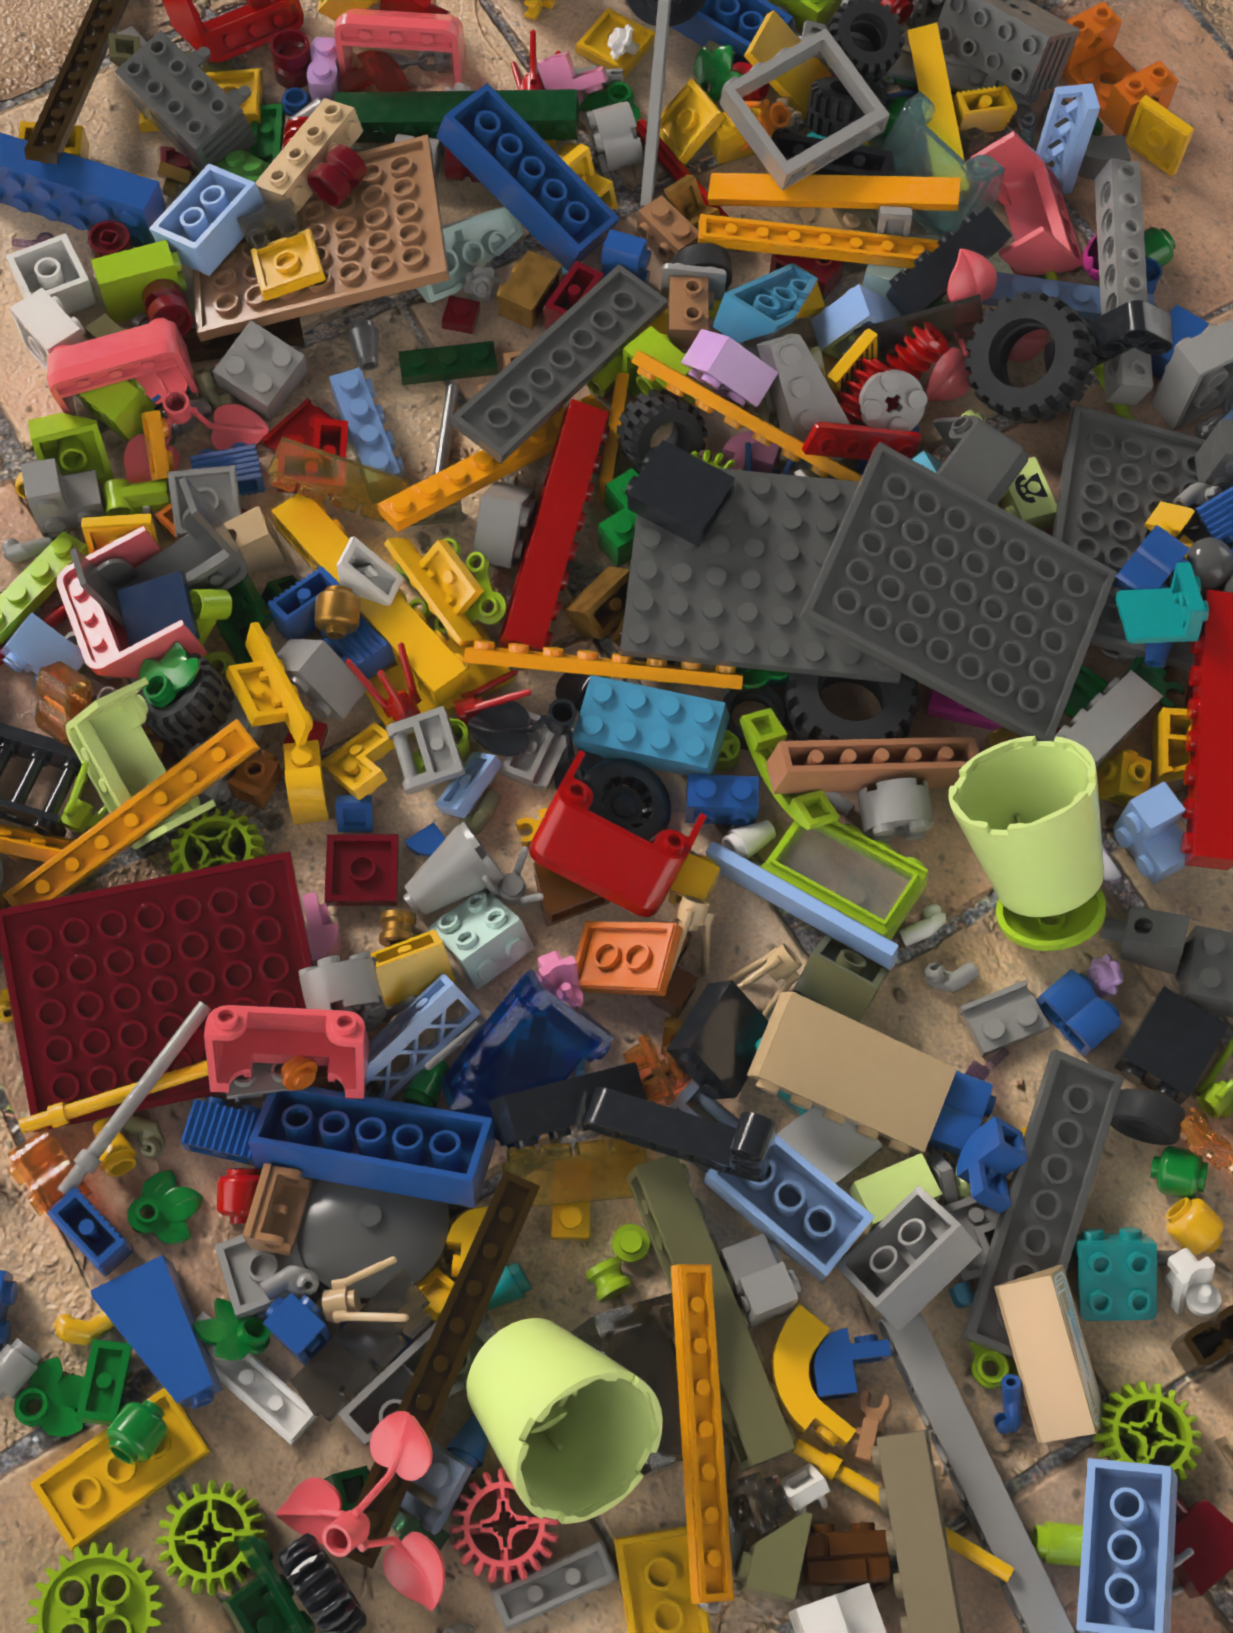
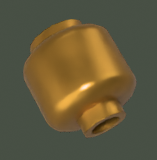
M328 586L325 591H322L316 597L315 626L325 632L328 638H346V634L353 633L359 627L360 598L347 586Z

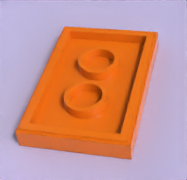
M585 921L575 957L580 990H582V993L665 996L683 928L677 923Z

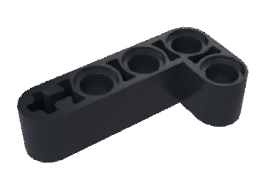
M1143 300L1129 301L1088 322L1091 327L1089 334L1096 340L1097 348L1092 350V354L1098 357L1097 366L1133 348L1149 355L1165 354L1173 348L1171 315ZM1054 340L1047 343L1044 347L1046 373L1049 371L1055 356Z

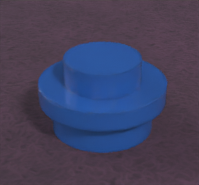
M294 87L285 91L281 99L285 114L294 116L311 103V98L303 89Z

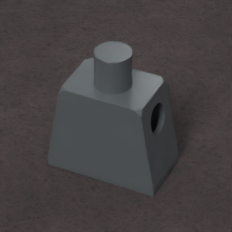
M1133 907L1130 908L1127 922L1105 917L1101 938L1122 943L1120 958L1176 975L1190 916Z

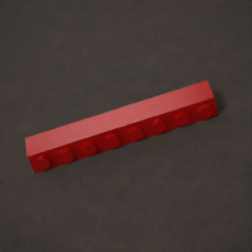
M571 399L563 413L497 648L508 649L510 643L529 645V651L542 652L543 647L550 646L553 632L548 631L551 620L556 621L561 608V602L557 601L559 590L564 591L570 572L565 571L567 561L573 560L578 547V542L573 541L576 531L580 532L586 518V513L582 512L584 502H589L594 489V484L590 482L592 473H597L602 460V455L598 454L600 444H605L610 432V426L606 425L609 415L607 411Z
M1207 589L1202 596V600L1208 602V620L1203 621L1198 641L1190 642V653L1195 654L1194 665L1191 666L1188 677L1189 686H1193V698H1190L1187 706V718L1192 719L1191 731L1187 733L1185 750L1190 752V763L1186 765L1184 771V785L1188 786V798H1185L1183 802V807L1186 810L1182 814V818L1187 819L1186 832L1182 834L1180 850L1181 853H1185V865L1229 870L1233 866V593Z

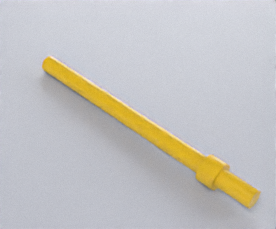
M207 1060L163 1074L148 1094L208 1076ZM138 1082L65 1105L64 1102L48 1106L47 1111L19 1119L21 1132L25 1134L50 1125L53 1128L69 1124L70 1119L120 1104Z
M799 1439L795 1446L796 1449L793 1450L795 1455L819 1468L820 1474L833 1482L834 1479H837L880 1505V1486L843 1465L844 1460L829 1452L827 1455L804 1440ZM945 1526L950 1549L1006 1583L1008 1582L1014 1567Z

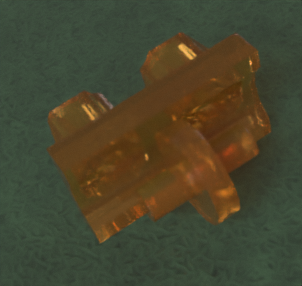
M647 1033L638 1037L640 1044L623 1053L627 1064L636 1062L638 1071L648 1067L651 1068L654 1077L642 1082L646 1099L654 1103L664 1100L668 1106L676 1097L666 1073L671 1072L675 1082L683 1080L685 1076L683 1071L677 1066L675 1059L666 1051L670 1044L661 1047L665 1058L660 1061L653 1042Z

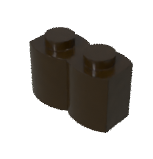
M1233 1305L1217 1313L1207 1322L1198 1324L1183 1333L1173 1342L1171 1350L1185 1372L1200 1371L1233 1351Z

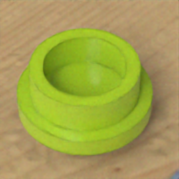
M625 1224L619 1227L612 1237V1250L623 1262H638L649 1251V1236L639 1225Z

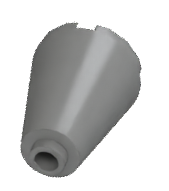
M462 822L453 829L404 887L408 893L403 898L415 914L421 910L427 915L487 889L482 880L484 875H488L495 885L500 883L505 876L465 822Z

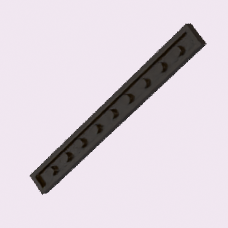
M129 0L91 1L24 148L26 160L58 164L109 48L108 35L109 33L115 34Z
M506 1170L503 1172L397 1410L409 1412L410 1415L414 1416L429 1439L540 1189L539 1185ZM374 1462L355 1507L362 1502L384 1477L388 1467ZM396 1472L390 1482L363 1511L370 1521L368 1540L387 1537L411 1481L402 1479ZM383 1546L368 1548L364 1552H360L356 1547L345 1557L373 1569Z

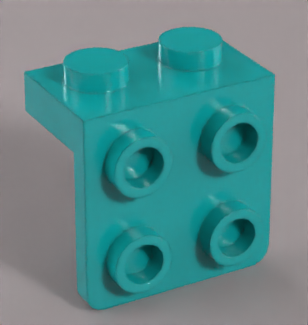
M1190 562L1176 563L1170 588L1121 590L1117 592L1115 600L1126 639L1129 643L1198 641L1203 621L1208 620L1209 607L1208 602L1202 600L1200 578L1194 575Z
M1124 1227L1119 1228V1233L1104 1234L1103 1229L1099 1228L1081 1229V1234H1077L1072 1251L1078 1257V1312L1080 1317L1085 1321L1153 1320L1157 1315V1243L1145 1233H1142V1229Z

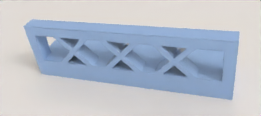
M1093 83L1055 87L1036 153L1046 163L1051 160L1055 162L1054 167L1051 168L1058 178L1063 194H1071L1100 110ZM1076 97L1075 100L1066 106L1061 104L1063 98ZM1065 117L1069 119L1068 122L1059 128L1054 126V124ZM1060 139L1062 141L1054 148H1048L1056 140Z
M444 972L417 996L412 1004L399 1013L369 1042L366 1085L370 1081L383 1080L382 1092L375 1098L390 1100L425 1067L428 1061L444 1049L481 1014L480 1010ZM458 998L468 1010L458 1020L445 1021L446 1009ZM437 1028V1039L430 1046H418L420 1033L425 1029ZM410 1054L409 1066L403 1072H390L391 1061L397 1055Z

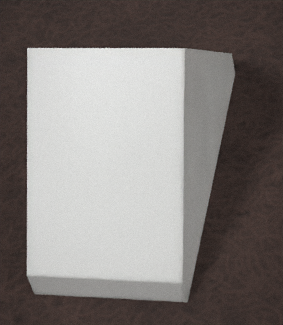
M355 536L351 537L336 565L342 586L351 588L358 597L385 606L391 605L404 579L401 574Z

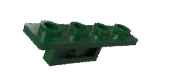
M247 573L243 580L227 590L232 598L231 615L226 620H217L216 622L220 635L228 645L237 664L253 662L245 647L250 624L259 622L261 628L265 631L274 620Z
M255 1535L243 1536L237 1540V1545L256 1578L222 1602L240 1633H314L316 1629L313 1621L305 1611H299L292 1599V1596L295 1594L293 1587L283 1574L279 1575L271 1562L274 1557L268 1544L262 1538H257Z

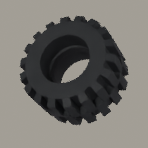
M849 0L847 4L843 3L825 28H827L869 86L872 81L874 84L880 81L901 56L903 51L901 48L905 44V37L901 36L904 33L903 25H898L900 20L898 14L895 13L893 15L890 12L892 7L888 4L884 7L880 4L881 0ZM850 32L865 35L871 41L874 52L860 49L853 42ZM830 68V69H829V72H830L832 75H834L835 73H834L833 70Z
M837 76L824 77L812 83L806 118L807 127L812 132L829 137L865 116ZM872 82L869 87L885 107L886 92L883 91V88Z
M662 388L661 392L657 389H651L648 396L643 393L637 395L638 401L634 404L630 401L626 406L629 409L626 414L621 413L619 420L622 422V425L617 426L616 432L620 436L617 439L618 445L622 449L624 456L640 472H642L643 461L652 448L656 450L658 447H650L653 434L660 426L666 423L673 422V430L670 437L666 440L667 442L690 454L694 451L700 453V450L706 449L707 443L703 438L708 437V431L704 427L706 424L704 418L688 401L667 389Z
M187 652L189 659L198 658L200 660V667L196 677L189 686L178 691L173 701L161 708L154 707L147 702L143 688L140 690L141 693H139L148 706L147 719L144 724L170 747L174 746L176 749H182L184 746L192 748L198 742L202 744L207 741L210 735L214 736L219 731L218 728L221 724H225L228 719L226 716L233 708L231 702L234 700V693L231 691L230 683L204 657L197 653L190 654Z

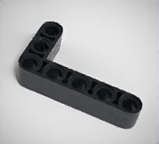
M604 1087L595 1088L583 1123L586 1128L596 1133L753 1182L764 1181L775 1147L776 1124L771 1119L760 1114L742 1112L737 1128Z

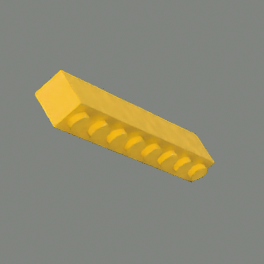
M303 489L271 510L276 530L312 570L318 571V567H324L340 583L336 565L350 539L347 537L342 524L337 519H330L322 502L317 497L312 499ZM400 587L389 606L359 597L361 603L360 614L390 643L396 660L395 663L402 669L398 643H404L414 682L436 708L469 686L468 663L464 662L461 654H453L448 648L447 640L440 631L436 630L433 632L427 625V619L419 608L415 607L412 609L407 603V598Z

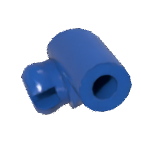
M1008 1374L1001 1380L1003 1412L995 1414L993 1418L997 1431L1002 1435L1008 1434L1010 1431L1015 1433L1022 1426V1383L1018 1376Z

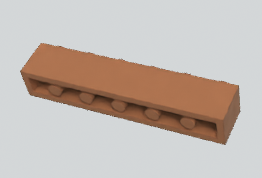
M974 737L779 741L766 765L773 794L811 793L821 789L824 792H854L866 786L867 791L877 790V782L898 778H916L917 785H921L922 781L925 780L928 782L929 789H949L950 785L954 786L960 778L958 771L970 759L979 754Z

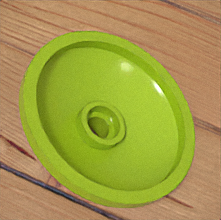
M1099 888L1095 895L1081 906L1066 913L1049 917H1028L1016 914L1008 910L998 899L996 905L997 923L1002 933L1009 940L1022 947L1038 951L1064 950L1086 941L1099 930L1106 917L1105 896Z

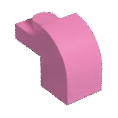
M569 50L542 59L537 63L542 83L546 90L577 89L579 104L584 99L581 92L582 89H585L586 93L600 90L603 88L602 83L608 79L605 65L576 75Z
M754 431L742 432L733 436L725 444L722 452L724 454L722 465L725 466L729 460L733 459L736 464L732 470L742 469L745 471V444L750 442L752 446L753 472L773 473L780 457L781 447L771 442L769 447L752 438Z
M314 892L302 895L308 925L306 930L313 966H318L317 961L319 959L339 954L341 935L337 922L330 923L327 904H320L317 893Z

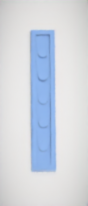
M712 841L706 849V856L711 858L717 866L721 867V875L883 967L891 970L896 963L898 944L717 842Z

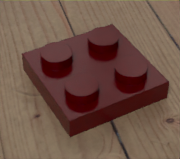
M327 834L324 902L327 906H398L399 834Z

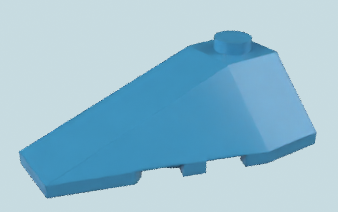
M791 263L724 293L712 327L723 333V335L729 336L737 343L782 329L792 324L816 285L818 278L796 264Z

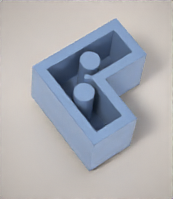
M860 284L849 289L845 295L825 307L810 320L820 350L838 360L845 355L868 328L877 334V350L881 352L907 335L899 311L892 302Z
M33 613L24 620L0 651L5 656L2 661L9 668L17 673H20L22 670L26 673L33 671L37 674L35 680L51 692L54 688L60 692L65 689L85 663L80 648Z
M1165 781L1130 800L1112 828L1118 843L1123 848L1128 849L1135 859L1139 872L1143 876L1148 877L1153 885L1187 866L1185 865V853H1181L1180 850L1183 832L1176 824L1186 809Z

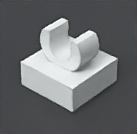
M810 1463L776 1482L781 1495L800 1515L807 1512L806 1505L815 1500L822 1509L828 1506L824 1495L830 1492L825 1478Z

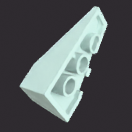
M503 206L442 225L450 280L416 289L427 303L457 293L466 283V272H473V268L476 265L484 267L494 257L500 256L524 235L521 223Z

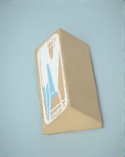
M1058 1265L994 1286L1037 1442L1045 1443L1096 1434L1103 1426L1100 1418H1107V1416L1101 1409L1102 1398L1064 1265Z

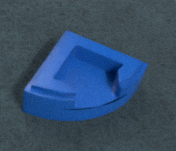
M433 822L404 842L407 849L413 854L430 857L446 838Z

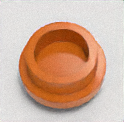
M304 1055L292 1057L283 1065L280 1071L283 1085L289 1091L306 1089L314 1082L318 1066L313 1059L306 1058Z

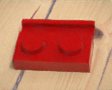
M307 398L262 438L263 446L270 448L277 457L279 447L313 450L315 418L335 419L319 406H314L311 400Z

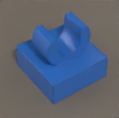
M337 795L335 804L338 832H373L372 795H367L360 801L353 795Z

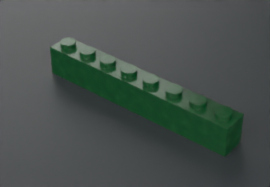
M577 89L495 90L543 140H578L580 106ZM476 91L334 93V101L355 108L363 129L362 134L355 142L384 143L394 142L397 134L415 136V138L428 134L429 138L438 139L436 136L444 116Z

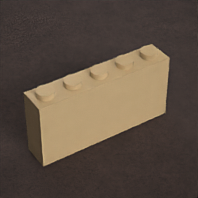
M791 991L780 993L747 1076L758 1080L756 1087L774 1095H777L778 1090L791 1096L790 1103L806 1110H810L812 1106L824 1111L823 1118L839 1125H844L845 1121L857 1126L856 1133L875 1141L880 1136L890 1141L888 1145L890 1149L909 1156L911 1151L925 1152L957 1068Z

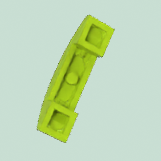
M771 708L741 716L740 723L750 754L765 784L781 807L807 830L838 821L840 816L823 789L811 793L773 794L766 762L779 741H785L788 734Z

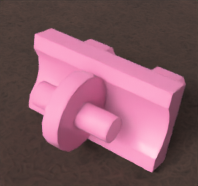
M558 951L540 956L538 958V972L545 1015L549 1021L555 1019L559 1013L572 1015L575 1011L582 1008L584 1001L583 993L579 986L575 959L572 955L562 959Z

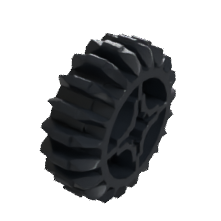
M306 1533L299 1539L295 1538L286 1545L287 1548L279 1553V1565L311 1618L323 1633H359L358 1631L367 1625V1617L327 1552L316 1537Z

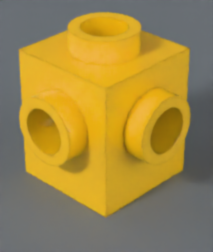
M1119 750L1117 754L1108 756L1099 768V799L1126 807L1130 800L1149 790L1152 761L1139 757L1138 753L1132 750Z

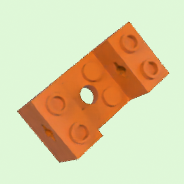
M1104 1L1066 20L1069 24L1080 29L1062 77L1070 86L1093 83L1100 106L1098 116L1116 135L1124 134L1126 136L1128 134L1138 103L1145 95L1168 110L1179 80L1160 60L1137 72L1114 48L1122 20ZM1108 80L1112 82L1114 85L1109 83L1103 84L1101 81Z

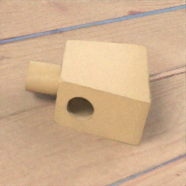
M260 506L224 523L245 558L248 566V575L287 563L278 535Z

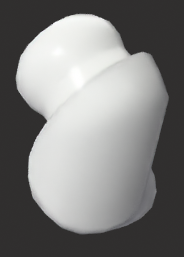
M932 904L925 907L922 911L925 917L924 920L899 930L906 947L930 937L945 924L946 914L941 912L939 905Z

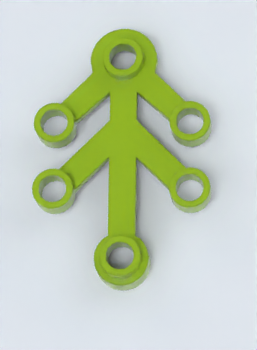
M452 538L443 539L447 540L449 544L454 545V551L461 559V545ZM472 552L466 559V566L475 573L476 580L484 592L471 605L473 607L464 614L471 623L481 621L486 625H496L506 617L508 604L503 595L493 590L488 572V558L480 552ZM477 558H481V565L478 568H474V561ZM396 564V571L399 574H401L405 580L409 581V577L406 575L403 569ZM419 598L413 599L409 605L414 609L422 604V613L427 619L432 614L428 608V603ZM490 602H493V610L489 613H486L487 605ZM437 617L435 620L436 629L448 635L447 629L443 628L442 622Z

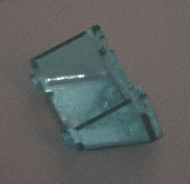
M920 91L905 102L880 149L893 151L895 163L894 176L961 178L958 211L912 210V218L930 235H938L940 239L951 229L954 233L963 227L961 222L974 210L980 213L988 206L992 211L994 210L1005 169L995 159L987 155H976L966 162L926 126L933 119L935 108L934 104Z

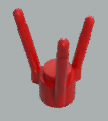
M535 30L530 31V73L526 74L522 80L516 62H511L517 90H546L540 74L537 73Z
M402 642L398 643V650L409 694H407L405 689L396 692L384 671L379 670L377 674L389 695L385 700L351 659L345 661L357 679L383 708L387 718L392 717L394 722L421 714L417 704L422 700L416 690L408 655Z
M513 669L472 691L462 693V699L454 700L453 703L457 718L468 726V720L482 710L532 694V690L525 689L483 702L481 697L476 698L516 676L518 671Z

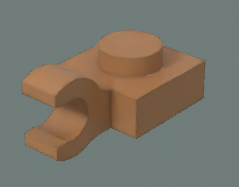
M864 1390L861 1393L859 1402L866 1417L863 1419L862 1428H856L852 1449L856 1452L855 1457L863 1465L874 1467L871 1447L877 1446V1437L886 1435L887 1428L885 1427L887 1415L892 1409V1400L888 1395L884 1394L880 1407L871 1408L870 1400L872 1394Z

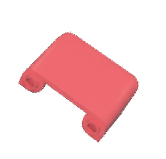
M226 1005L215 1008L209 1013L206 1020L204 1041L210 1092L230 1093L231 1082L236 1077L243 1075L244 1078H251L253 1063L285 1064L294 1056L304 1055L306 1058L313 1059L317 1066H328V1082L340 1081L344 1086L345 1098L364 1099L369 1059V1040L365 1023L361 1016L355 1012Z

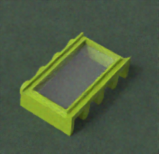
M794 820L766 862L759 866L889 940L893 938L926 888L928 880V869L919 860L913 857L906 858L896 853L887 843L881 840L874 841L863 835L854 825H844L838 821L807 830Z

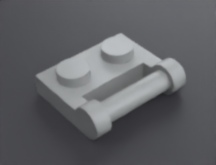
M444 706L394 722L386 727L389 739L394 742L405 780L402 782L405 794L418 793L426 787L466 774L449 716ZM415 731L427 771L419 775L407 740V735Z

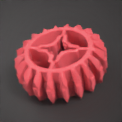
M504 1468L498 1469L499 1481L492 1483L490 1474L485 1472L482 1474L486 1486L482 1489L479 1488L474 1480L468 1483L471 1491L475 1494L472 1498L460 1493L458 1500L467 1506L465 1511L452 1509L451 1515L463 1521L462 1525L450 1526V1533L455 1535L463 1534L464 1537L453 1543V1548L455 1551L468 1548L469 1552L461 1558V1562L465 1566L475 1558L478 1563L473 1569V1574L477 1577L486 1566L490 1568L488 1581L494 1583L496 1580L497 1570L504 1571L503 1578L505 1584L511 1583V1570L518 1569L521 1580L527 1579V1572L524 1565L530 1563L535 1571H539L542 1567L535 1556L538 1553L548 1559L552 1556V1552L543 1544L544 1541L551 1543L558 1541V1535L547 1532V1527L558 1526L559 1520L515 1514L510 1508L509 1492L516 1494L517 1492L511 1481H506ZM497 1493L495 1513L490 1518L472 1522L473 1515L480 1503L487 1497ZM502 1505H505L506 1515L510 1516V1521L515 1519L517 1524H525L516 1525V1527L509 1530L506 1548L504 1547V1538L499 1536L500 1530L494 1532L493 1527H490L500 1523L501 1516L503 1515ZM529 1530H538L536 1540L531 1548L522 1556L513 1559L512 1546L515 1537L520 1533L529 1532ZM482 1534V1536L488 1535L496 1538L499 1542L500 1560L484 1555L474 1544L472 1535Z

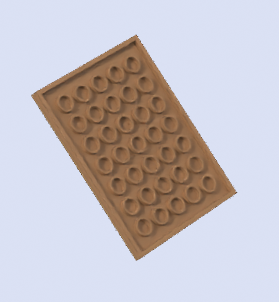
M428 134L357 152L364 161L368 173L356 188L351 189L349 196L340 206H330L313 193L294 218L268 210L210 276L193 269L196 333L200 341L242 332L250 320L262 327L450 280L432 148ZM306 229H311L326 281L265 302L261 294L250 249Z

